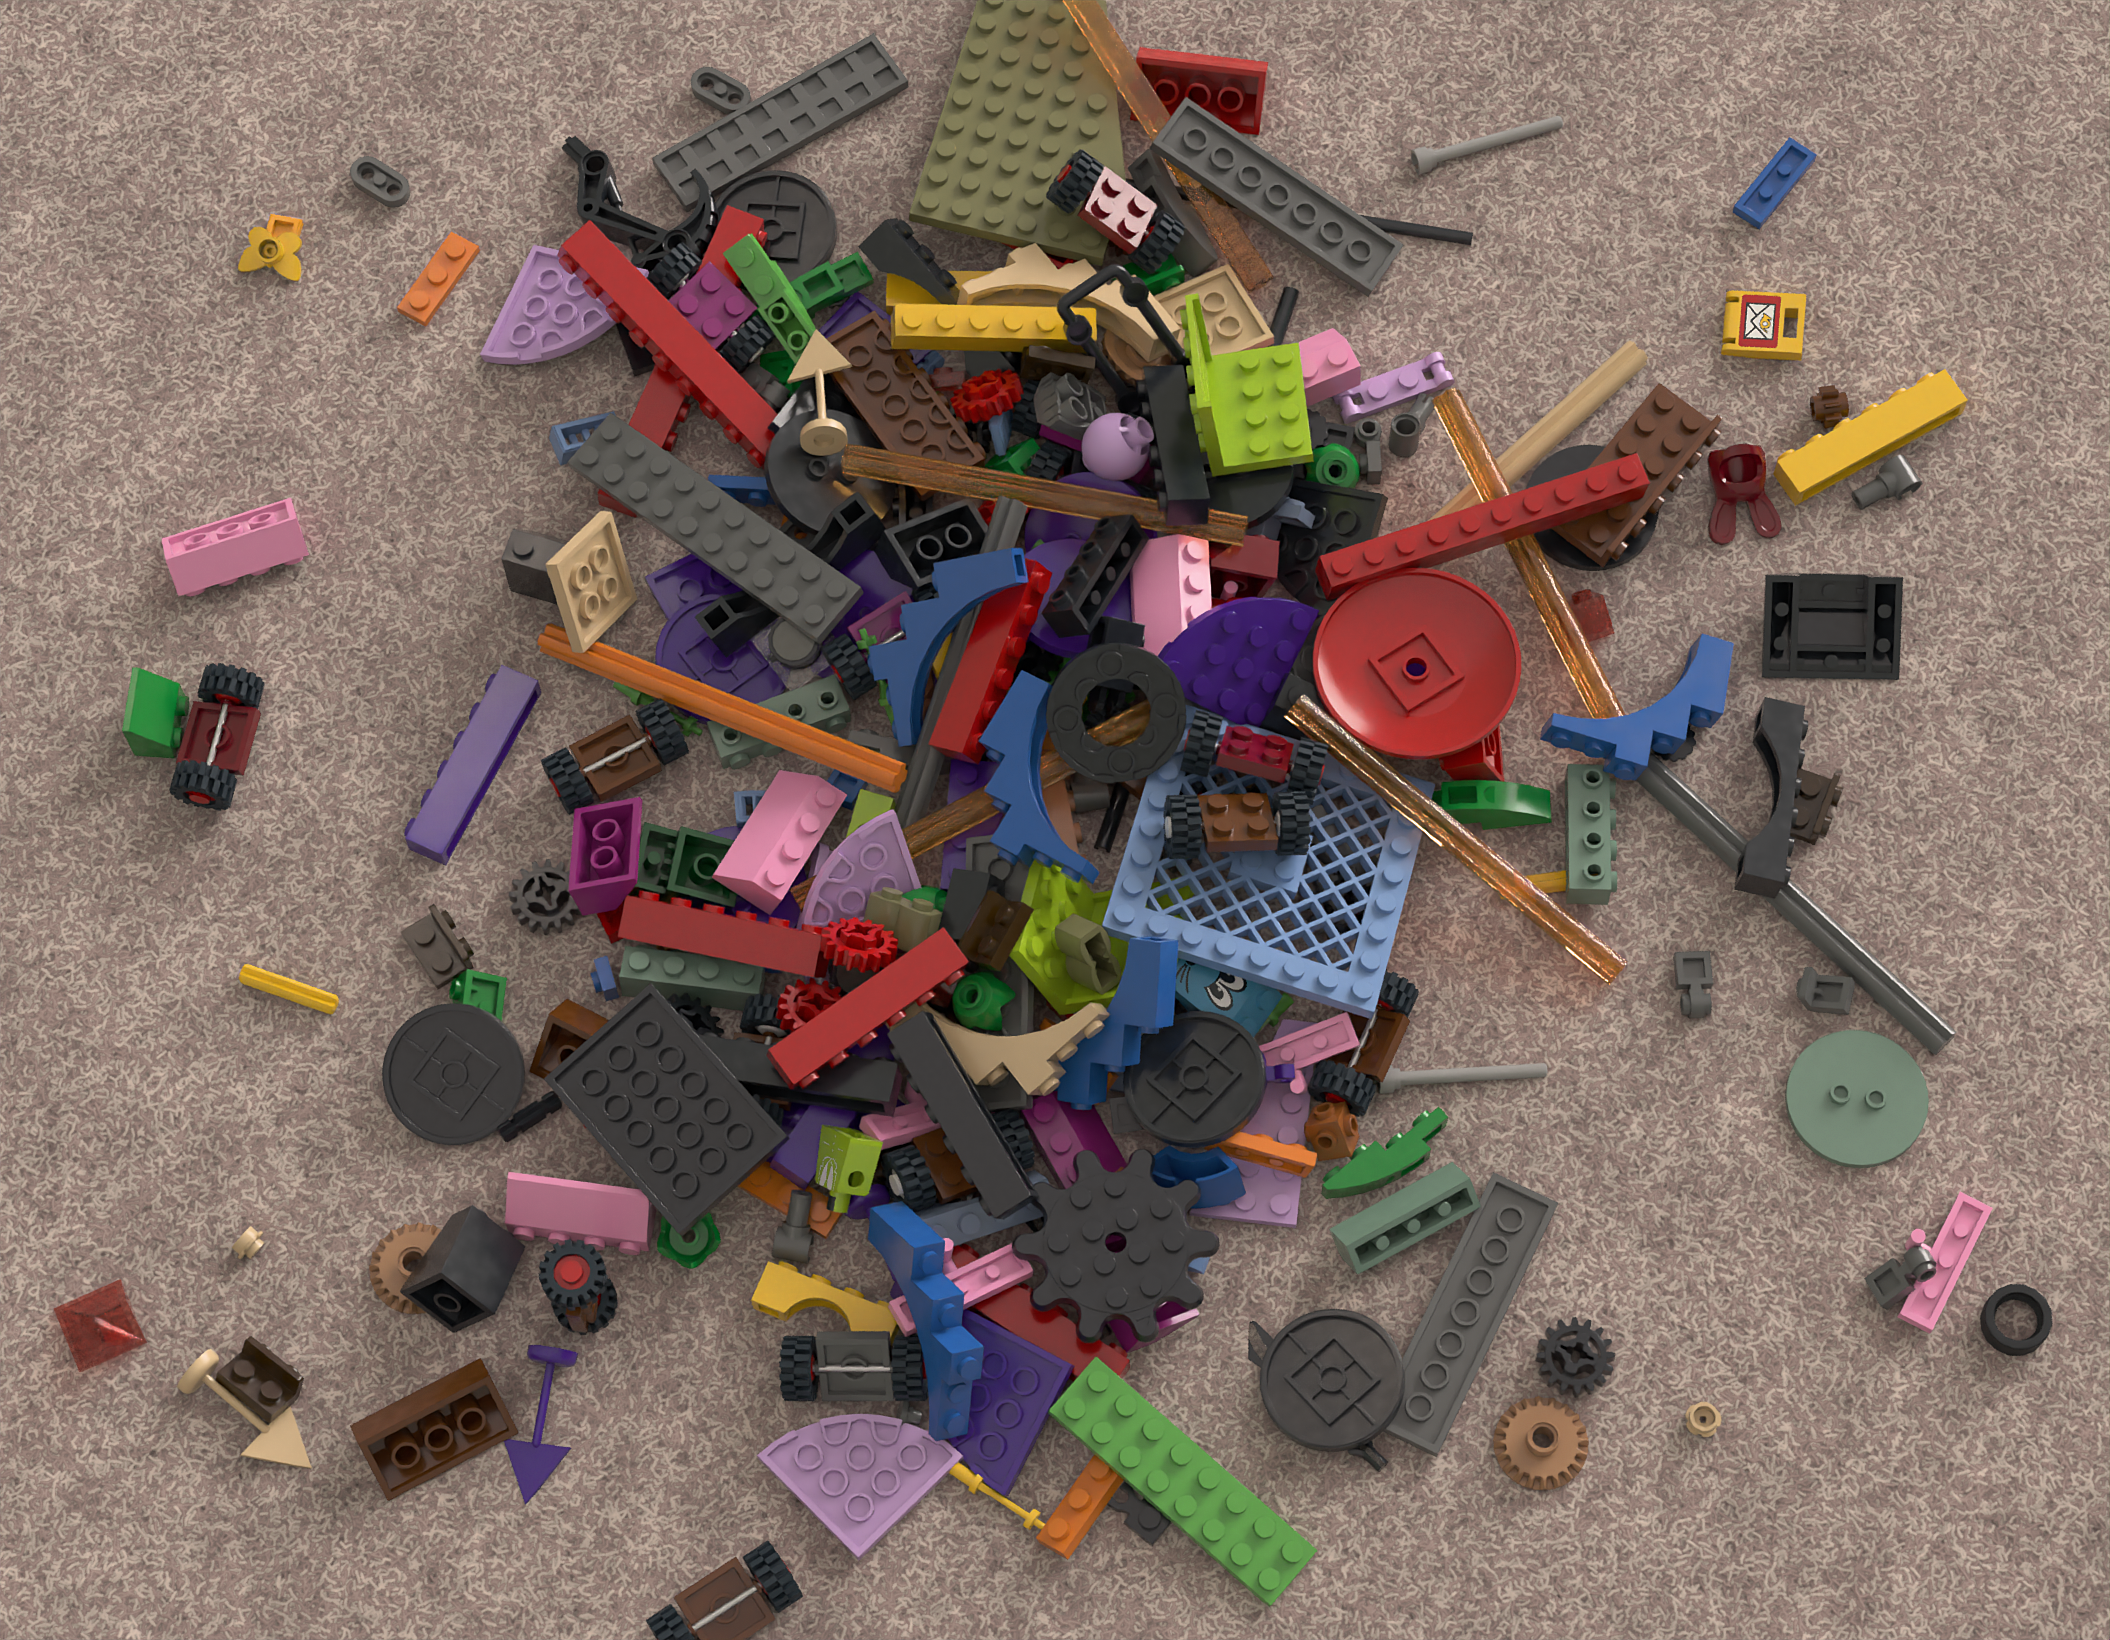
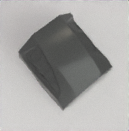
M1050 372L1041 379L1033 398L1038 423L1081 441L1088 426L1097 418L1107 414L1105 406L1106 396L1091 385L1081 382L1071 373H1066L1061 377Z

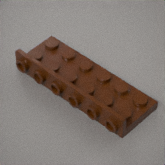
M874 310L826 338L852 365L850 368L828 374L922 502L974 470L979 476L985 473L984 460L987 459L984 449L977 441L973 443L967 436L968 429L960 417L954 418L950 413V406L945 396L941 392L936 394L930 386L932 382L925 369L922 367L918 369L913 363L914 358L910 349H891V323L886 318L882 320Z
M1658 383L1588 467L1589 469L1637 453L1650 482L1643 498L1552 527L1551 529L1603 568L1611 558L1617 561L1629 546L1625 542L1630 535L1636 538L1646 526L1647 521L1644 520L1649 512L1655 515L1666 501L1663 497L1664 493L1667 490L1673 493L1685 477L1681 474L1686 467L1692 470L1703 456L1700 452L1701 448L1704 445L1710 448L1721 434V431L1717 428L1723 418L1717 414L1710 421L1661 383Z

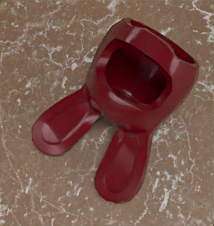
M1745 443L1731 445L1726 449L1710 451L1707 465L1709 478L1715 492V502L1708 524L1710 539L1719 545H1725L1734 539L1736 534L1737 502L1744 501L1747 503L1754 528L1760 536L1774 538L1779 535L1782 530L1781 519L1774 505L1765 494L1764 489L1766 459L1762 447Z

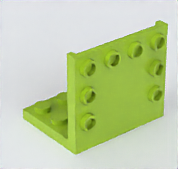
M1199 293L1185 295L1186 309L1180 310L1182 328L1185 330V338H1183L1185 356L1190 358L1191 365L1186 366L1189 386H1195V394H1189L1192 415H1194L1200 452H1207L1212 476L1314 462L1299 342L1212 355Z
M1034 860L1030 866L1021 902L1033 908L1034 911L1009 956L1059 1015L1076 1013L1089 1003L1102 1004L1106 1008L1115 996L1119 983L1102 995L1074 982L1066 968V955L1057 946L1055 927L1073 913L1102 926L1113 890L1093 893L1082 879L1076 883L1060 873L1062 868L1052 864L1051 868H1047ZM1152 882L1150 890L1161 886L1160 882ZM1188 885L1177 890L1184 901L1192 898L1194 895ZM1167 894L1156 898L1162 910L1174 905ZM1180 914L1173 916L1183 919ZM1109 936L1111 944L1110 953L1118 960L1122 977L1126 965L1129 942Z

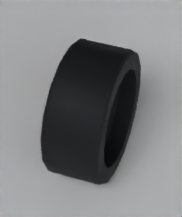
M2009 1284L1997 1289L1984 1304L1980 1315L1981 1331L1986 1341L1997 1351L2009 1356H2024L2034 1352L2048 1337L2053 1324L2052 1310L2046 1298L2036 1289L2024 1284ZM2009 1300H2020L2027 1303L2034 1310L2037 1316V1327L2029 1338L2013 1340L1998 1330L1995 1324V1314L1997 1308L2002 1303Z

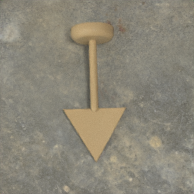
M817 329L814 331L787 381L792 383L815 377L818 419L808 422L802 428L800 443L801 447L810 454L827 456L840 452L846 446L848 438L846 428L840 422L826 418L823 374L850 368L852 365Z
M212 1349L205 1351L184 1373L177 1385L180 1391L184 1394H191L205 1383L262 1432L240 1456L312 1469L291 1406L267 1425L211 1377L219 1363V1357Z

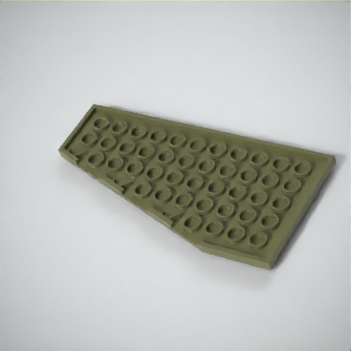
M977 0L912 202L909 221L1022 248L1036 243L1044 253L1077 261L1086 259L1090 264L1103 265L1110 239L1077 216L1084 201H1081L1080 205L1073 212L1067 214L1048 200L1046 194L1049 191L1050 185L1054 182V178L1061 172V168L1080 149H1083L1103 164V166H1106L1126 181L1106 0Z

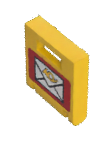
M1734 290L1726 292V302L1728 303L1725 304L1722 343L1726 344L1722 345V355L1802 361L1806 294ZM1785 317L1798 318L1796 338L1783 337Z

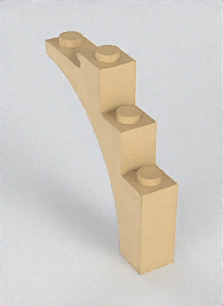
M1033 243L1024 248H1016L1009 253L1004 268H997L990 274L978 279H970L961 285L957 305L1057 307V303L1063 295L1097 272L1086 259L1073 264L1068 263L1057 269L1040 247ZM1118 280L1113 281L1110 285L1105 283L1071 306L1072 308H1096V324L1112 331L1129 343L1147 362L1169 353L1138 308L1130 307L1124 303L1120 294L1121 284ZM1149 292V302L1178 341L1181 328Z
M915 1003L905 1010L907 1017L891 1028L887 1023L886 1026L892 1031L921 1011L932 1013L967 1074L976 1085H996L1007 1076L1008 1072L1006 1069L1008 1068L1028 1095L1042 1094L1046 1096L1060 1085L1058 1079L1066 1073L1058 1061L1063 1062L1074 1055L1078 1050L1076 1045L1085 1037L1089 1039L1099 1033L1104 1027L1102 1022L1110 1014L1102 1004L1089 1003L1069 1019L1045 1030L1019 1036H994L978 1033L956 1024L927 1003L921 1007H918Z

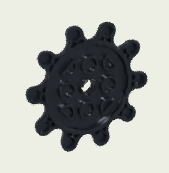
M1146 1149L1135 1150L1131 1153L1124 1169L1118 1172H1109L1103 1168L1095 1152L1081 1150L1073 1159L1076 1179L1071 1187L1057 1189L1046 1182H1038L1033 1185L1040 1197L1032 1201L1031 1204L1043 1213L1044 1224L1037 1232L1020 1234L1012 1242V1251L1017 1258L1025 1261H1037L1045 1270L1044 1280L1031 1291L1030 1303L1035 1310L1040 1312H1047L1059 1304L1072 1305L1078 1313L1076 1334L1084 1343L1091 1344L1098 1341L1103 1334L1106 1324L1116 1319L1128 1323L1134 1337L1138 1341L1144 1343L1151 1342L1159 1333L1156 1312L1161 1304L1174 1302L1190 1310L1198 1308L1204 1300L1203 1290L1189 1278L1188 1266L1194 1259L1215 1255L1220 1246L1219 1238L1212 1231L1195 1230L1187 1222V1211L1201 1197L1199 1185L1189 1179L1183 1180L1170 1188L1159 1186L1153 1178L1155 1158L1150 1151ZM1111 1235L1120 1236L1126 1241V1247L1121 1252H1111L1105 1246L1107 1239Z

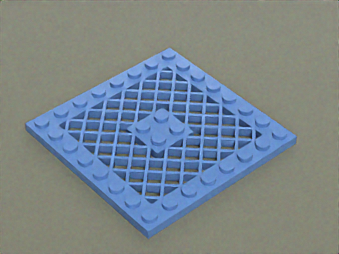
M1186 705V726L1180 744L1171 758L1147 777L1102 927L1106 930L1108 936L1129 942V938L1144 936L1179 940L1178 958L1372 1019L1435 784L1327 750L1321 782L1317 787L1313 805H1309L1311 819L1309 826L1311 827V833L1314 832L1319 840V844L1310 847L1313 836L1309 835L1310 844H1308L1309 850L1306 855L1277 856L1275 850L1221 852L1225 859L1213 863L1207 854L1204 842L1200 847L1201 852L1198 858L1203 868L1192 872L1186 863L1187 860L1192 858L1169 859L1168 857L1159 861L1163 846L1165 848L1166 841H1164L1165 829H1163L1166 796L1179 795L1180 790L1183 795H1196L1190 786L1196 781H1201L1208 791L1201 795L1229 794L1235 792V794H1247L1244 787L1255 783L1261 793H1267L1270 807L1273 808L1272 799H1274V793L1287 792L1292 771H1290V774H1286L1284 783H1281V786L1271 789L1265 778L1249 774L1238 779L1233 770L1216 766V764L1210 766L1207 777L1195 774L1185 776L1186 772L1180 771L1185 752L1184 746L1188 731L1191 729L1196 710L1208 712ZM1223 717L1216 744L1223 740L1226 726H1244L1251 729L1253 733L1264 736L1278 735L1285 738L1287 742L1294 743L1290 758L1294 764L1300 744L1299 740L1249 724L1239 725ZM1214 751L1213 760L1216 763L1218 755H1216V751ZM1222 772L1228 783L1217 787L1211 777ZM1342 795L1348 806L1338 810L1332 799ZM1356 797L1361 798V799H1364V800L1358 801ZM1321 804L1328 815L1317 819L1311 808ZM1375 806L1382 817L1371 821L1365 810ZM1355 815L1361 826L1350 829L1344 819ZM1334 823L1341 834L1330 838L1323 827ZM1387 825L1383 839L1377 829ZM1367 834L1374 845L1363 849L1357 838ZM1347 843L1353 854L1343 858L1336 847ZM1326 851L1333 862L1322 867L1316 855ZM1379 854L1377 865L1375 867V865L1369 857ZM1305 862H1307L1312 871L1302 875ZM1360 862L1366 873L1355 877L1349 866ZM1176 865L1182 877L1171 881L1165 870ZM1230 867L1227 879L1232 881L1226 883L1220 871ZM1339 871L1346 882L1335 886L1328 875ZM1154 876H1156L1161 886L1150 890ZM1209 876L1216 887L1205 892L1198 881ZM1319 880L1325 891L1314 895L1307 884ZM1372 881L1369 894L1367 895L1362 885ZM1188 885L1195 896L1184 901L1177 890ZM1243 887L1250 898L1238 902L1232 891ZM1257 888L1264 890L1265 892L1259 893ZM1299 890L1304 900L1293 904L1291 899H1295ZM1352 890L1359 902L1348 906L1341 894ZM1167 894L1174 905L1162 910L1156 898ZM1222 896L1229 907L1217 911L1211 900ZM1277 898L1284 909L1272 913L1266 902ZM1331 899L1338 911L1327 915L1320 904ZM1201 905L1208 916L1196 921L1190 909ZM1256 906L1263 918L1251 922L1245 911ZM1310 908L1317 920L1306 924L1300 912ZM1364 910L1360 924L1354 914ZM1180 914L1183 919L1173 916ZM1235 915L1242 927L1230 932L1223 920ZM1289 917L1296 929L1285 933L1279 921ZM1344 919L1351 930L1340 935L1333 923ZM1214 925L1217 930L1208 927ZM1268 926L1276 938L1264 942L1257 931ZM1323 928L1330 940L1319 944L1312 932ZM1248 936L1251 941L1242 939V937ZM1302 937L1309 949L1298 953L1291 941ZM1356 939L1352 953L1346 943ZM1281 946L1285 952L1277 950L1275 948ZM1336 948L1343 959L1332 964L1325 952ZM1315 957L1318 962H1315V961H1312V960H1308V959H1311V958Z

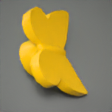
M254 227L251 229L248 235L251 246L244 250L238 264V270L241 272H253L265 266L268 268L273 267L285 278L291 281H299L301 277V262L294 254L302 247L300 237L293 232H285L278 237H272L271 233L265 228Z

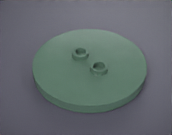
M1838 1031L1821 1037L1810 1044L1795 1061L1785 1089L1787 1114L1800 1140L1821 1158L1845 1167H1876L1898 1158L1916 1141L1925 1124L1928 1113V1089L1924 1076L1915 1060L1894 1041L1868 1031Z

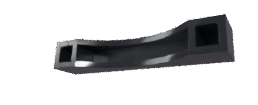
M897 218L885 219L858 246L880 272L896 274L915 282L926 289L943 305H957L960 290L955 286L957 284L955 278L947 270H941L934 261L935 256L927 246L920 245L912 236L914 234L912 228L904 220H898ZM964 351L965 369L971 378L982 375L984 371L991 370L995 372L997 369H1001L1002 373L1008 369L1012 373H1020L1021 355L1019 352Z
M857 491L830 512L823 527L806 549L839 571L876 543L883 531L887 529ZM742 590L719 597L697 614L695 619L727 658L780 616Z
M1765 697L1756 713L1752 743L1761 755L1769 773L1772 787V809L1768 824L1756 837L1746 844L1738 858L1734 890L1775 899L1781 887H1787L1789 883L1791 867L1786 866L1787 857H1791L1795 838L1790 836V830L1794 828L1798 816V808L1793 807L1794 798L1797 799L1802 783V779L1797 778V771L1801 769L1805 757V749H1800L1801 740L1805 739L1808 730V720H1804L1805 706Z

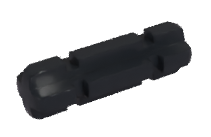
M550 1091L541 1097L540 1102L534 1101L512 1115L513 1119H508L497 1127V1131L505 1142H509L518 1136L519 1131L525 1132L547 1118V1113L553 1114L561 1109L562 1102L554 1091Z

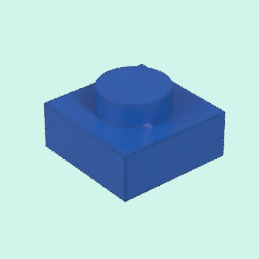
M836 769L833 770L827 780L828 783L847 794L841 806L851 811L855 807L860 789L865 790L868 786V782Z
M604 956L594 959L597 971L590 974L596 993L603 991L606 1001L619 998L608 957Z

